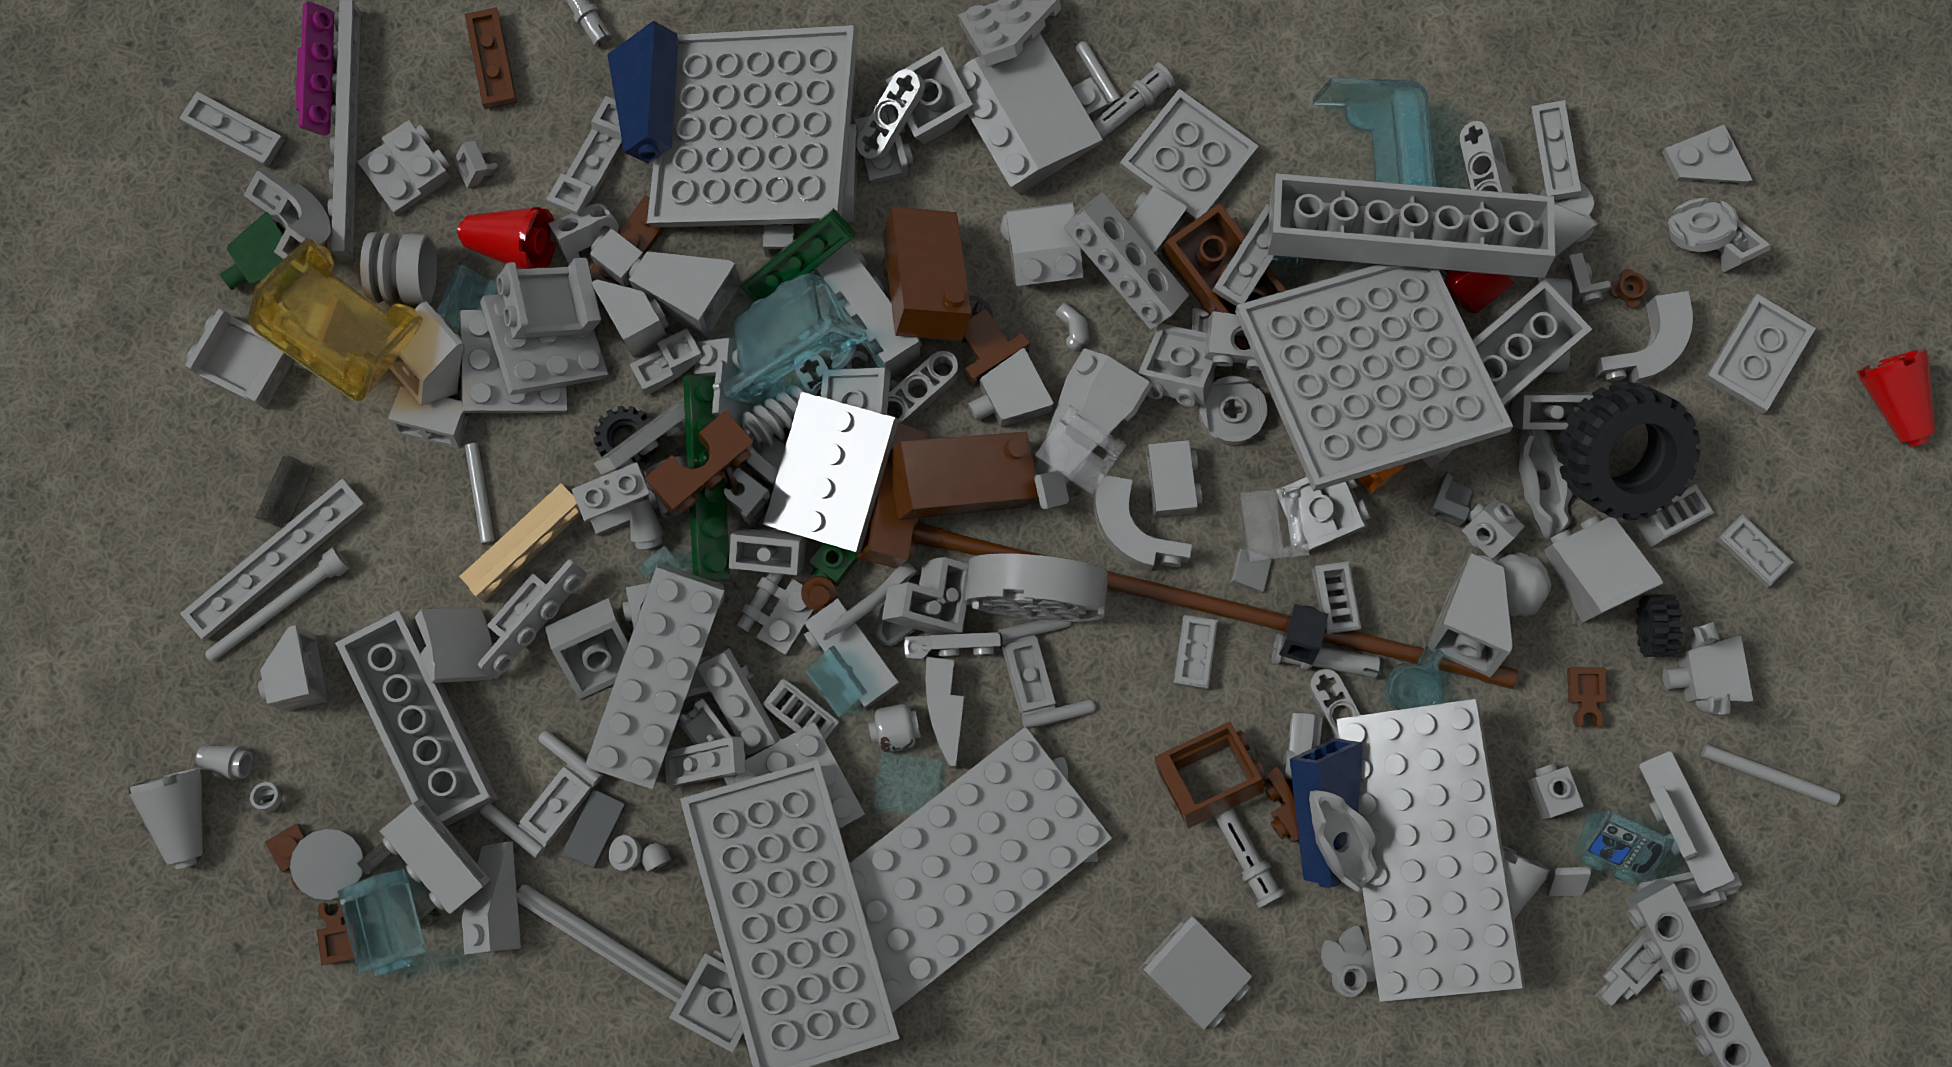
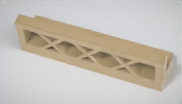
M562 483L559 484L459 576L467 584L469 590L484 603L581 514L574 495Z

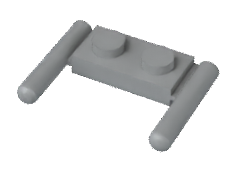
M1082 41L1077 44L1076 51L1093 78L1090 77L1072 88L1091 117L1108 106L1114 105L1121 97L1088 43Z
M1045 618L998 630L1019 713L1022 715L1023 726H1026L1027 729L1090 714L1096 710L1095 702L1090 699L1055 708L1054 704L1056 703L1037 637H1035L1037 634L1067 628L1072 622H1065L1062 619Z
M549 731L540 733L538 737L539 742L567 765L561 769L520 820V824L514 823L491 803L484 805L480 809V813L536 859L541 856L545 847L553 841L593 791V787L603 778L601 772L586 768V760Z

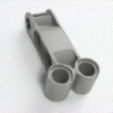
M1473 121L1465 125L1460 133V144L1471 190L1513 193L1499 136L1494 132H1490L1487 126L1480 121ZM1491 166L1488 172L1484 174L1486 168Z

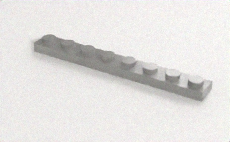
M339 0V12L334 14L338 42H335L333 45L337 73H334L332 76V87L336 94V104H333L331 107V118L335 125V136L330 138V150L334 156V167L329 169V182L331 187H333V199L328 200V214L330 219H332V231L327 239V247L339 261H353L361 11L354 0Z

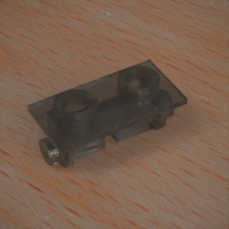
M283 456L255 518L280 528L285 527L291 522L315 468L301 463L300 460L294 457Z

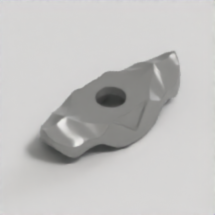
M1521 429L1518 469L1521 475L1524 497L1532 508L1543 537L1549 540L1553 536L1565 531L1569 526L1571 518L1568 513V503L1573 493L1567 487V481L1562 479L1559 471L1563 464L1557 460V452L1553 446L1552 434L1547 430ZM1536 472L1545 476L1547 480V488L1545 490L1540 489Z
M1310 791L1309 802L1316 844L1331 871L1343 883L1360 893L1364 885L1378 871L1372 855V849L1375 845L1373 830L1363 816L1349 807L1343 798L1326 791ZM1341 832H1346V844L1341 849L1335 850L1333 845L1335 837Z

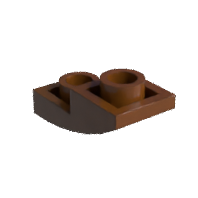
M1275 767L1265 774L1266 778L1263 780L1266 783L1263 784V790L1273 803L1278 800L1281 804L1279 808L1270 813L1274 818L1270 822L1271 826L1282 840L1287 837L1291 843L1299 839L1295 801L1279 768Z

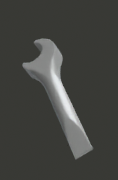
M909 562L900 565L880 587L841 615L824 633L823 640L825 641L844 631L884 602L888 586L906 583L913 576L919 575V571Z

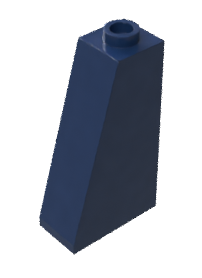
M655 21L649 23L607 54L624 153L648 164L672 148L678 48L677 33Z
M1333 738L1290 759L1303 879L1319 883L1320 887H1335L1340 884L1341 880L1331 871L1316 844L1309 802L1310 791L1318 790L1335 794L1343 798L1345 803L1358 813L1363 752L1362 742ZM1341 832L1335 837L1333 843L1335 850L1341 849L1346 844V832Z

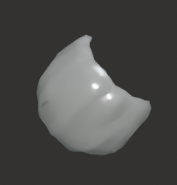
M1521 552L1509 554L1499 559L1495 564L1504 567L1509 614L1514 617L1518 615L1523 617L1535 615L1551 591V582L1547 569L1537 557Z

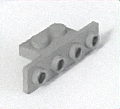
M572 559L567 560L547 584L532 573L487 625L500 638L477 665L494 679H497L502 673L506 672L524 647L533 642L537 632L544 624L557 614L559 607L571 593L579 589L587 573Z
M1668 751L1641 763L1639 767L1655 799L1649 805L1658 823L1666 821L1671 831L1670 834L1665 835L1666 840L1674 855L1682 854L1700 891L1707 893L1733 882L1735 877L1673 753Z

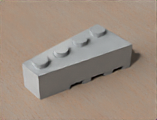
M847 243L815 268L814 272L878 368H886L891 371L890 378L921 359L920 348L922 343L918 337L895 336L892 305L884 294L886 291L882 283L876 276L872 277L865 268L868 266L860 251L858 249L853 251Z

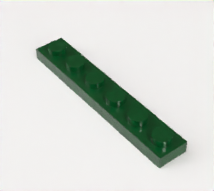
M689 374L683 377L688 469L700 468L709 459V453L698 440L699 432L717 418L712 414L715 376ZM725 479L710 491L707 487L696 495L699 500L690 508L693 575L713 582L731 580L727 503L724 493L726 488Z

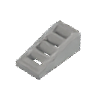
M1696 484L1688 487L1681 497L1676 495L1672 499L1673 504H1677L1686 520H1682L1673 504L1664 510L1673 527L1665 519L1661 512L1663 509L1661 508L1656 509V515L1648 518L1640 515L1639 519L1634 520L1650 547L1661 543L1714 513ZM1688 496L1698 514L1694 515L1684 498Z
M1350 562L1315 566L1312 574L1320 611L1328 613L1325 628L1326 634L1360 630L1361 624ZM1340 577L1341 583L1326 584L1325 579ZM1343 590L1344 595L1328 597L1327 593L1328 591ZM1343 602L1347 604V608L1330 610V604ZM1350 616L1351 621L1333 623L1332 617Z
M785 678L778 683L762 704L766 710L795 732L802 729L798 724L806 713L812 709L815 713L804 727L813 722L816 724L822 717L826 722L819 731L825 741L840 723ZM787 691L790 692L792 696L782 709L776 708V705ZM800 700L804 704L794 717L790 719L787 714Z

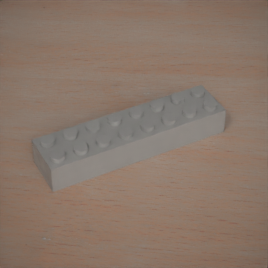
M1276 173L1270 194L1268 255L1545 278L1555 258L1554 196Z

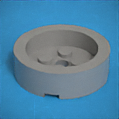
M1030 554L979 555L968 560L964 604L972 605V609L1011 618L1041 620L1044 618L1062 619L1065 622L1100 620L1105 616L1108 572L1095 565L1058 557Z

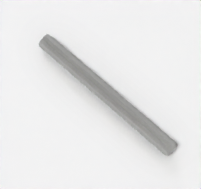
M523 884L518 889L517 902L675 1003L678 1002L687 985L529 885Z

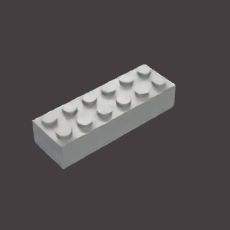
M1544 279L1472 341L1505 407L1577 345L1592 328ZM1455 449L1423 458V461L1432 469Z
M659 562L657 563L585 764L586 768L653 789L721 602L724 585Z
M398 610L335 643L412 804L422 798L447 827L480 810L484 805L499 800L443 684L431 683L420 655L425 647L408 615Z

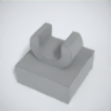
M475 141L462 143L454 159L466 188L480 185L484 176L492 175L498 167L497 163H485L484 159L489 156L490 148L482 147L479 149Z

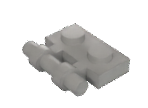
M768 573L766 578L762 577L757 585L759 589L750 604L746 603L741 610L743 615L736 626L748 633L753 623L757 622L763 627L756 638L787 656L805 627L804 622L811 618L815 610L804 604L801 597L802 584L792 579L786 590L777 586L784 574ZM772 595L779 601L770 616H767L761 610Z

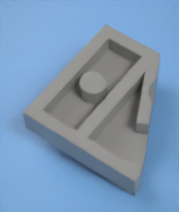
M1725 125L1669 146L1662 151L1676 181L1693 182L1700 180L1704 183L1713 184L1733 182L1738 183V185H1747L1753 180Z

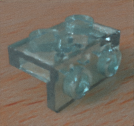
M456 265L436 313L441 314L448 327L460 336V310H482L480 301L483 296L499 294L497 280H489L464 265Z

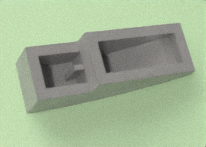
M927 657L925 681L927 705L932 728L948 767L956 769L964 696L951 695L954 660Z

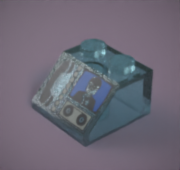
M1605 810L1587 814L1572 853L1582 857L1580 861L1582 864L1596 870H1601L1603 866L1614 871L1613 877L1615 879L1634 885L1635 881L1643 882L1649 880L1671 849L1674 840Z

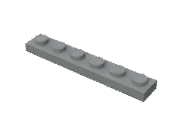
M341 479L180 613L181 616L202 640L207 641L364 510L367 505L344 479Z

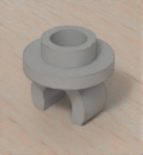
M850 340L845 344L841 342L831 354L830 359L833 360L831 367L833 369H853L851 362L854 358L861 362H866L868 357L861 351H855L856 343Z

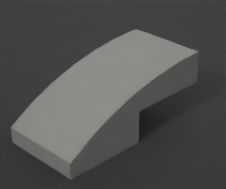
M688 328L657 342L660 350L630 364L645 396L659 390L681 376L703 357Z

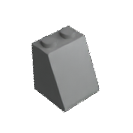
M647 251L642 260L637 259L629 272V281L633 289L643 291L649 301L656 299L666 316L706 339L741 284L735 263L724 259Z
M1597 515L1580 524L1583 530L1571 534L1569 529L1550 538L1553 544L1544 549L1582 623L1663 584L1661 577L1618 521L1612 517L1601 520L1600 516Z
M1471 553L1453 579L1426 650L1491 677L1510 654L1513 647L1504 567L1495 564L1489 557L1477 556Z
M1193 916L1185 917L1138 968L1142 974L1203 1030L1208 1025L1213 1029L1227 1014L1223 1008L1231 999L1238 1002L1250 989L1247 982L1252 977Z

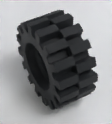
M617 406V411L613 412L612 409L606 411L608 416L605 418L601 416L598 420L600 423L599 427L595 426L594 428L596 437H593L598 453L603 457L615 448L613 439L617 430L628 426L638 431L651 422L650 418L642 410L637 411L633 406H629V409H625L624 406ZM654 448L642 456L638 452L631 459L634 463L637 462L639 466L643 462L647 464L650 461L649 457L655 455L656 449Z
M1673 594L1642 595L1641 599H1639V607L1636 609L1638 618H1636L1638 628L1636 634L1639 637L1637 640L1638 647H1640V652L1644 657H1675L1678 654V649L1681 647L1679 640L1683 637L1681 632L1683 621H1680L1682 611L1679 609L1680 603Z

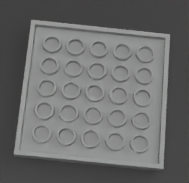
M849 25L677 35L678 48L672 148L654 160L647 223L651 227L804 224L817 222L833 208L842 216L858 30L856 27Z
M1378 264L1242 303L1236 307L1235 313L1313 492L1510 432L1513 427L1438 269Z

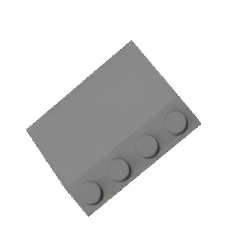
M1041 33L1033 40L1026 39L1022 44L1023 51L1015 58L985 67L978 56L956 70L974 104L968 115L1009 186L1018 194L1031 189L1104 142Z

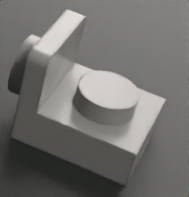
M1583 253L1569 255L1560 265L1564 279L1572 281V302L1582 300L1583 305L1601 301L1603 299L1602 296L1611 288L1610 281L1591 284L1592 270L1589 263H1585Z

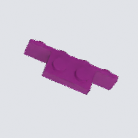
M308 1L303 3L302 40L297 54L295 110L299 111L298 125L300 128L326 136L330 134L334 11Z

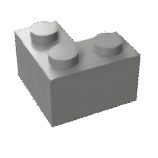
M946 557L923 561L919 585L906 582L887 587L882 620L935 635L962 633L966 612L964 597L968 564Z

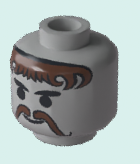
M906 704L879 708L874 715L875 721L868 723L872 743L879 742L880 748L884 752L912 748L915 745L916 738L921 737L916 710L910 711Z

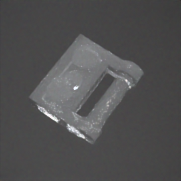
M1069 405L1035 456L1092 495L1127 444L1119 438L1115 441L1077 414L1079 410ZM1069 425L1106 450L1108 453L1102 460L1065 434L1064 431Z
M1300 487L1239 494L1248 562L1309 555L1308 544L1304 545L1298 498H1301ZM1276 500H1285L1291 546H1282Z

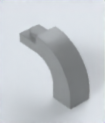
M266 167L259 168L244 196L268 212L284 227L285 232L274 253L303 272L315 262L330 235L331 224L329 217L320 202L301 184L297 183L291 186Z
M1689 291L1658 295L1647 303L1646 309L1651 334L1646 348L1634 353L1601 357L1592 365L1594 379L1605 377L1607 382H1614L1625 379L1628 375L1629 382L1642 384L1655 378L1668 368L1681 355L1691 335L1693 311Z
M1098 474L1094 494L1095 520L1101 536L1115 554L1129 564L1149 571L1154 566L1155 558L1161 559L1160 564L1170 567H1180L1181 563L1189 561L1192 544L1153 538L1143 533L1135 525L1129 511L1131 479Z

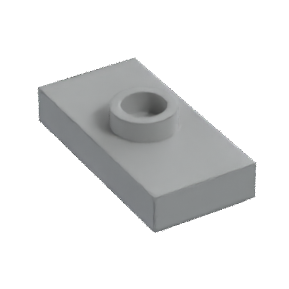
M1743 514L1738 516L1716 538L1766 588L1771 586L1793 563Z
M1183 615L1173 684L1200 689L1209 688L1218 620Z

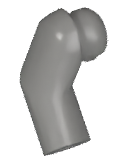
M1064 302L1058 308L1055 315L1069 326L1070 336L1066 338V345L1073 351H1079L1089 341L1088 322L1085 317L1067 302Z

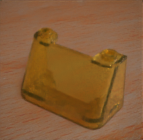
M307 237L255 286L248 321L253 330L269 343L347 397L361 401L372 391L419 330L423 317L418 315L408 305L394 304L388 311L378 306L333 274L334 262L331 252L326 247L318 245Z

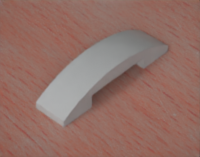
M605 96L591 121L592 130L566 175L561 173L547 197L546 202L575 215L580 214L593 199L610 172L623 143L615 99Z

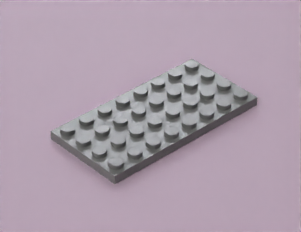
M1471 699L1336 719L1339 739L1362 742L1363 747L1358 813L1369 823L1375 835L1372 855L1378 871L1364 885L1362 890L1379 1001L1524 988L1525 983L1479 700Z
M1026 726L849 863L892 1013L1112 839Z
M819 759L681 798L680 802L752 1066L811 1067L898 1040L899 1035Z

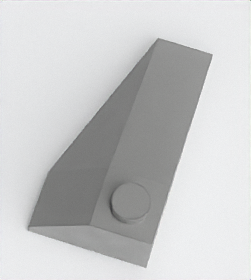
M1084 348L1066 377L1035 469V474L1039 475L1061 470L1064 475L1065 484H1067L1089 461L1088 455L1101 442L1106 444L1113 437L1110 434L1123 419L1128 422L1136 414L1153 384L1113 358Z

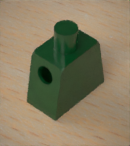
M268 212L262 214L226 248L236 264L220 273V276L230 290H234L248 281L261 294L310 272L309 269L303 272L299 271L274 253L284 232Z

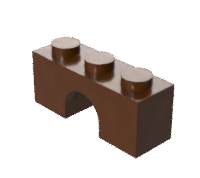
M724 411L699 432L698 440L709 453V459L705 465L697 469H688L671 455L645 477V483L672 515L679 509L682 513L686 512L699 500L696 495L705 487L709 491L715 488L725 479V476L722 474L731 465H734L735 468L740 467L752 456L749 450L752 449L753 441L727 411Z

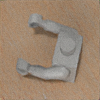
M1714 622L1694 627L1695 636L1687 642L1686 652L1678 655L1680 667L1663 670L1662 677L1665 688H1683L1687 703H1696L1700 711L1719 716L1730 714L1731 705H1742L1752 702L1753 696L1742 637L1735 636L1715 642L1720 638Z

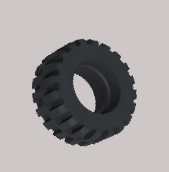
M1623 382L1609 385V390L1601 387L1593 391V398L1590 400L1584 398L1577 405L1579 410L1575 415L1570 413L1566 420V423L1569 424L1566 432L1561 431L1558 442L1562 443L1563 446L1562 449L1557 451V460L1563 464L1559 470L1562 479L1567 481V487L1573 494L1609 517L1637 520L1640 518V515L1644 518L1656 515V509L1661 508L1665 510L1673 504L1672 499L1676 495L1682 496L1687 490L1684 486L1688 479L1693 480L1696 473L1693 467L1695 462H1699L1701 450L1696 448V445L1700 444L1701 440L1699 431L1694 429L1696 422L1692 414L1686 412V407L1679 401L1641 383L1629 382L1626 385ZM1645 424L1648 432V443L1642 459L1629 472L1621 476L1611 477L1609 457L1614 444L1627 430L1637 425Z

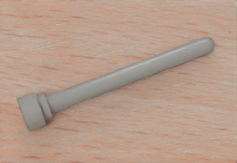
M332 547L322 555V560L318 562L319 566L210 647L205 653L206 658L209 661L218 660L325 578H333L335 575L340 577L350 569V565L335 547Z

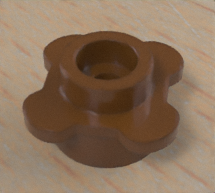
M1624 269L1620 273V279L1617 284L1611 286L1610 293L1613 297H1619L1624 300L1628 307L1636 308L1640 305L1641 296L1650 290V283L1641 274L1633 272L1631 269ZM1632 286L1633 291H1629L1627 287Z

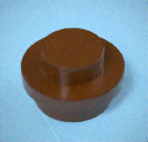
M813 576L806 580L801 588L802 600L811 609L822 610L835 600V586L827 577Z

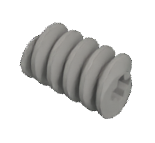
M791 385L787 389V394L779 392L776 395V401L771 398L765 401V408L757 405L753 408V414L750 412L742 414L744 432L753 441L752 447L758 453H762L760 442L763 441L771 448L774 445L772 435L775 434L783 441L785 440L783 429L791 430L801 392H803L796 385Z

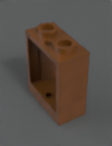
M1231 722L1225 723L1154 757L1157 771L1187 828L1193 827L1264 793L1262 780L1266 778L1265 772L1258 759L1251 760L1247 753V750H1250V746L1244 733L1241 730L1236 732ZM1229 747L1247 781L1195 805L1177 770Z

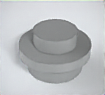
M621 835L617 837L609 849L611 865L620 871H628L636 867L642 860V846L632 836Z

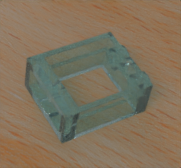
M406 869L375 875L337 891L358 974L373 971L374 977L396 971V969L413 965V957L427 953Z

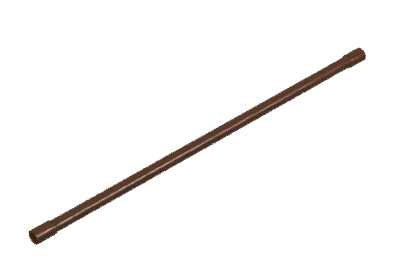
M918 522L913 528L911 539L918 544L950 549L974 556L986 554L1046 556L948 532L942 528ZM1107 571L1108 589L1280 631L1285 630L1286 621L1289 617L1286 614ZM1356 631L1332 634L1324 632L1323 641L1479 679L1484 683L1513 689L1516 684L1518 670L1500 665L1495 673L1488 677L1425 648Z

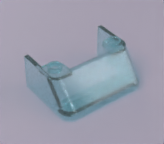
M1330 78L1313 98V105L1345 106V117L1352 128L1359 131L1372 132L1376 182L1436 187L1428 96L1425 88L1413 80Z

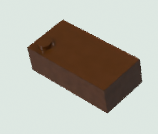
M1220 203L1169 238L1161 251L1209 315L1213 311L1236 314L1237 306L1212 290L1246 237ZM1267 267L1246 302L1287 290L1272 270ZM1234 337V343L1239 349H1250L1246 337Z
M891 206L883 232L895 336L962 341L972 311L957 212Z
M1027 431L900 441L890 450L888 465L898 520L1023 508L1039 498L1034 479L1036 474Z

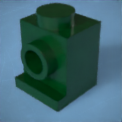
M823 543L809 561L810 566L814 568L811 574L813 576L827 577L832 583L839 586L858 561V552ZM831 553L839 555V560L835 564L827 562V556Z

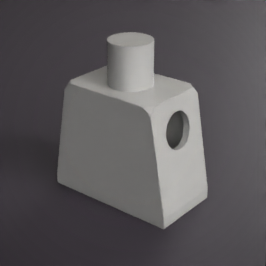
M1025 348L1019 350L980 379V389L984 396L968 403V407L976 422L994 414L1000 427L1048 414L1053 411L1054 406Z

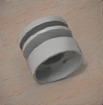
M380 232L368 233L363 241L360 260L361 284L366 300L370 303L384 301L387 304H393L400 295L402 302L405 304L419 305L426 301L430 304L435 295L437 279V254L433 238L429 234L406 233L402 235L399 242L398 237L392 232L384 235Z

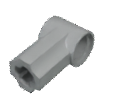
M1305 713L1291 714L1288 750L1285 751L1283 758L1286 770L1282 769V775L1286 781L1292 782L1290 759L1320 745L1323 717Z

